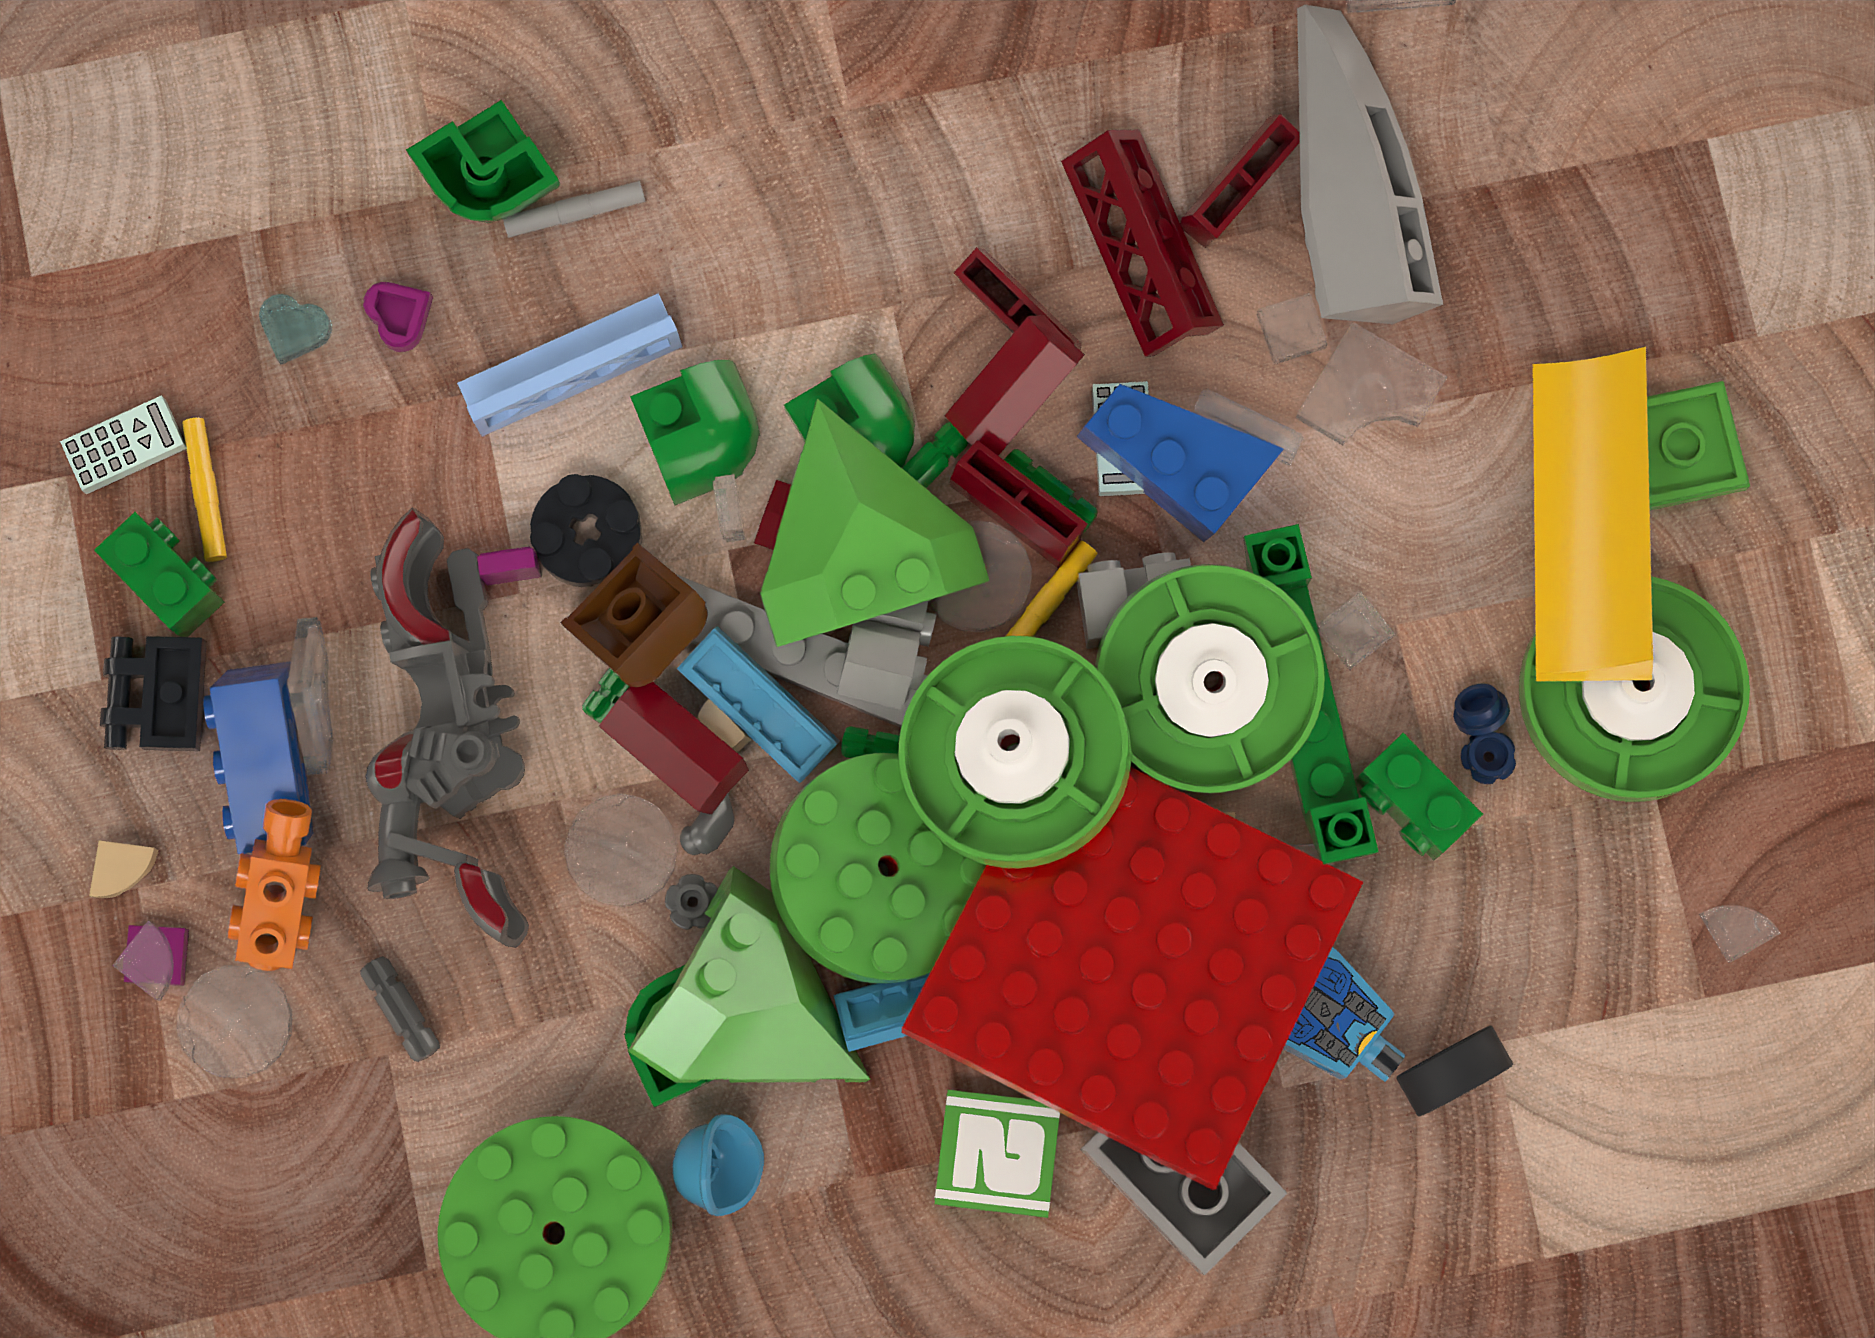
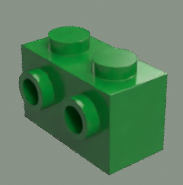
M134 512L98 545L94 551L171 631L179 637H189L225 603L211 588L218 579L195 556L186 562L173 549L180 540L158 517L151 523H148L138 513Z
M1404 733L1390 744L1355 779L1362 787L1359 792L1362 797H1366L1367 803L1381 815L1387 812L1402 828L1399 834L1416 853L1421 856L1427 853L1433 861L1442 855L1483 815Z

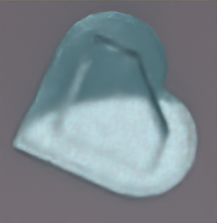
M277 294L266 299L260 307L259 318L261 325L281 365L320 348L331 337V320L324 310L317 305L304 304L299 306L297 301L289 295Z

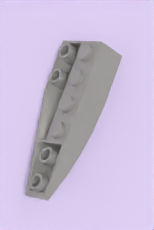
M1305 4L1297 8L1301 214L1305 229V244L1310 255L1315 282V296L1319 304L1321 318L1395 324L1443 305L1423 199L1409 150L1390 100L1368 55L1350 25L1339 10Z

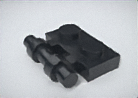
M121 636L111 637L110 658L104 659L103 677L108 678L107 707L101 708L100 726L105 727L104 749L127 750L128 729L140 728L139 747L143 750L200 751L207 641L201 637L146 636L145 658H132L134 639ZM144 678L142 708H129L131 679Z

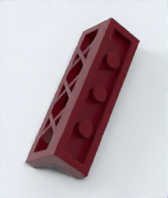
M1107 130L1061 161L1144 356H1156L1186 337L1209 335L1224 326L1140 130ZM1098 155L1105 169L1101 190L1091 186L1083 168L1084 164ZM1112 204L1122 208L1127 220L1122 238L1112 235L1107 224ZM1132 254L1143 257L1148 268L1143 288L1133 284L1128 273ZM1153 303L1165 308L1173 327L1157 338L1149 322Z

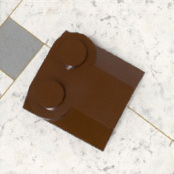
M637 542L632 547L633 550L568 617H565L560 622L576 639L630 687H641L655 681L672 661L700 635L708 617L706 602Z

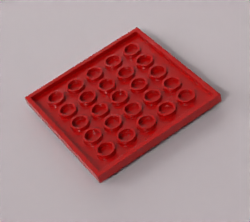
M1130 767L1126 789L1116 811L1102 830L1084 846L1061 859L1039 866L1026 868L985 866L904 1022L901 1032L1215 1190L1364 882L1329 864H1323L1321 860Z

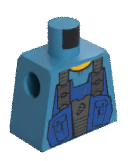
M1332 947L1284 1046V1050L1340 1080L1346 1078L1358 1062H1360L1377 1077L1386 1082L1406 1056L1380 1035L1395 1015L1393 1011L1346 959Z

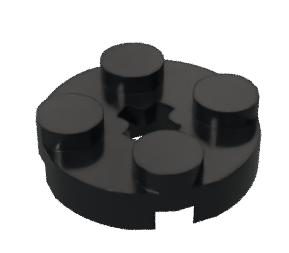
M567 475L542 495L531 517L530 542L543 567L559 581L575 587L593 586L592 584H600L633 550L632 547L637 542L640 545L642 544L640 515L629 494L615 482L600 476ZM588 517L596 519L595 528L601 532L598 540L595 541L588 538L583 545L577 544L575 542L577 533L572 528L577 521H586Z

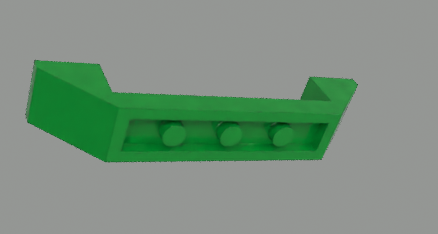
M1299 524L1245 535L1243 541L1247 571L1270 581L1293 599L1309 620L1322 652L1325 681L1320 712L1309 737L1290 760L1303 818L1319 859L1323 864H1331L1376 854L1379 850L1366 797L1359 798L1310 599L1308 584L1312 576Z

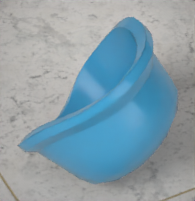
M727 1114L717 1115L708 1124L690 1129L680 1141L672 1163L673 1178L677 1191L687 1201L707 1210L713 1216L728 1215L744 1207L755 1194L764 1167L762 1145L754 1131L738 1117Z

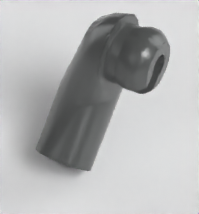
M729 793L712 815L701 812L691 826L683 828L680 834V843L688 854L698 855L702 853L707 855L715 851L733 828L735 820Z

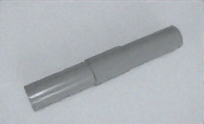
M637 181L518 212L514 216L503 219L507 236L510 238L560 224L564 225L591 218L594 215L646 201L641 182Z

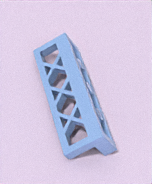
M658 293L462 380L457 384L467 404L468 412L483 437L682 348L677 328L671 316L668 315Z

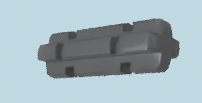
M382 956L367 963L360 970V975L369 990L376 991L377 995L374 998L397 1036L404 1037L405 1041L402 1044L410 1058L419 1062L433 1055L440 1048V1043L431 1028L424 1027L423 1023L426 1020L403 982L396 981L395 978L398 974L389 959Z

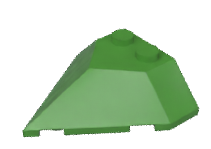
M817 399L776 536L769 568L765 574L760 591L776 647L990 581L974 528Z
M731 867L705 912L711 920L676 983L667 995L653 1005L628 1052L675 1083H696L699 1080L816 1082L819 1079H845V1082H867L870 1080V1077L857 1051L848 1052L839 1015L809 955L795 941L781 919L773 893L736 867Z

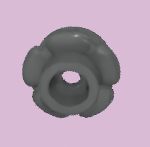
M689 874L681 877L677 885L670 886L665 895V906L671 911V921L676 926L686 930L691 929L693 926H697L699 929L707 927L711 918L705 912L718 890L715 884L705 882L704 878L700 875ZM690 897L698 899V905L694 908L689 907L687 904Z

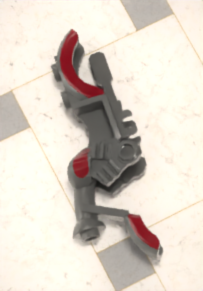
M412 507L399 519L389 533L381 554L374 556L376 567L372 568L370 572L373 590L376 597L382 603L386 621L381 622L380 630L383 644L389 653L390 662L407 671L418 687L422 705L420 719L416 728L402 734L381 749L367 766L365 775L367 786L371 794L382 804L378 831L379 863L371 873L367 889L371 892H382L384 899H397L416 894V885L430 879L425 868L418 866V856L454 866L457 890L465 910L474 923L501 944L516 948L526 937L529 924L526 917L512 902L501 875L478 867L479 859L417 840L420 803L426 802L435 809L441 806L452 816L461 819L465 816L466 812L475 809L478 803H483L501 790H510L519 785L524 777L525 763L522 755L502 744L501 734L517 729L520 724V718L515 715L505 719L498 717L500 707L497 706V703L503 698L514 697L515 692L508 685H494L491 650L483 611L488 606L485 583L479 575L477 556L479 555L465 548L451 552L447 559L455 607L464 612L469 638L468 642L444 628L436 620L430 607L428 580L433 565L444 548V537L428 517Z

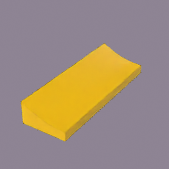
M1646 346L1592 359L1533 364L1536 681L1652 680L1653 628Z

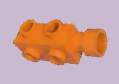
M275 799L267 802L263 821V829L267 832L266 841L255 839L252 855L244 853L240 855L235 887L246 888L244 906L233 905L227 939L238 940L235 961L247 962L251 967L259 970L292 969L296 949H308L313 917L302 915L304 897L316 899L321 865L310 864L312 848L301 846L302 837L307 836L309 833L312 809L302 802L290 799ZM276 881L282 883L285 888L280 885H271L267 888L266 885Z

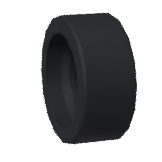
M1487 1026L1397 1076V1081L1416 1115L1423 1116L1511 1068L1513 1062L1494 1028Z

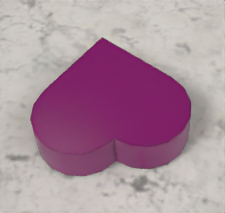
M380 282L367 290L363 306L371 321L378 325V332L384 344L393 351L406 352L415 348L423 336L433 296L428 291L391 282Z

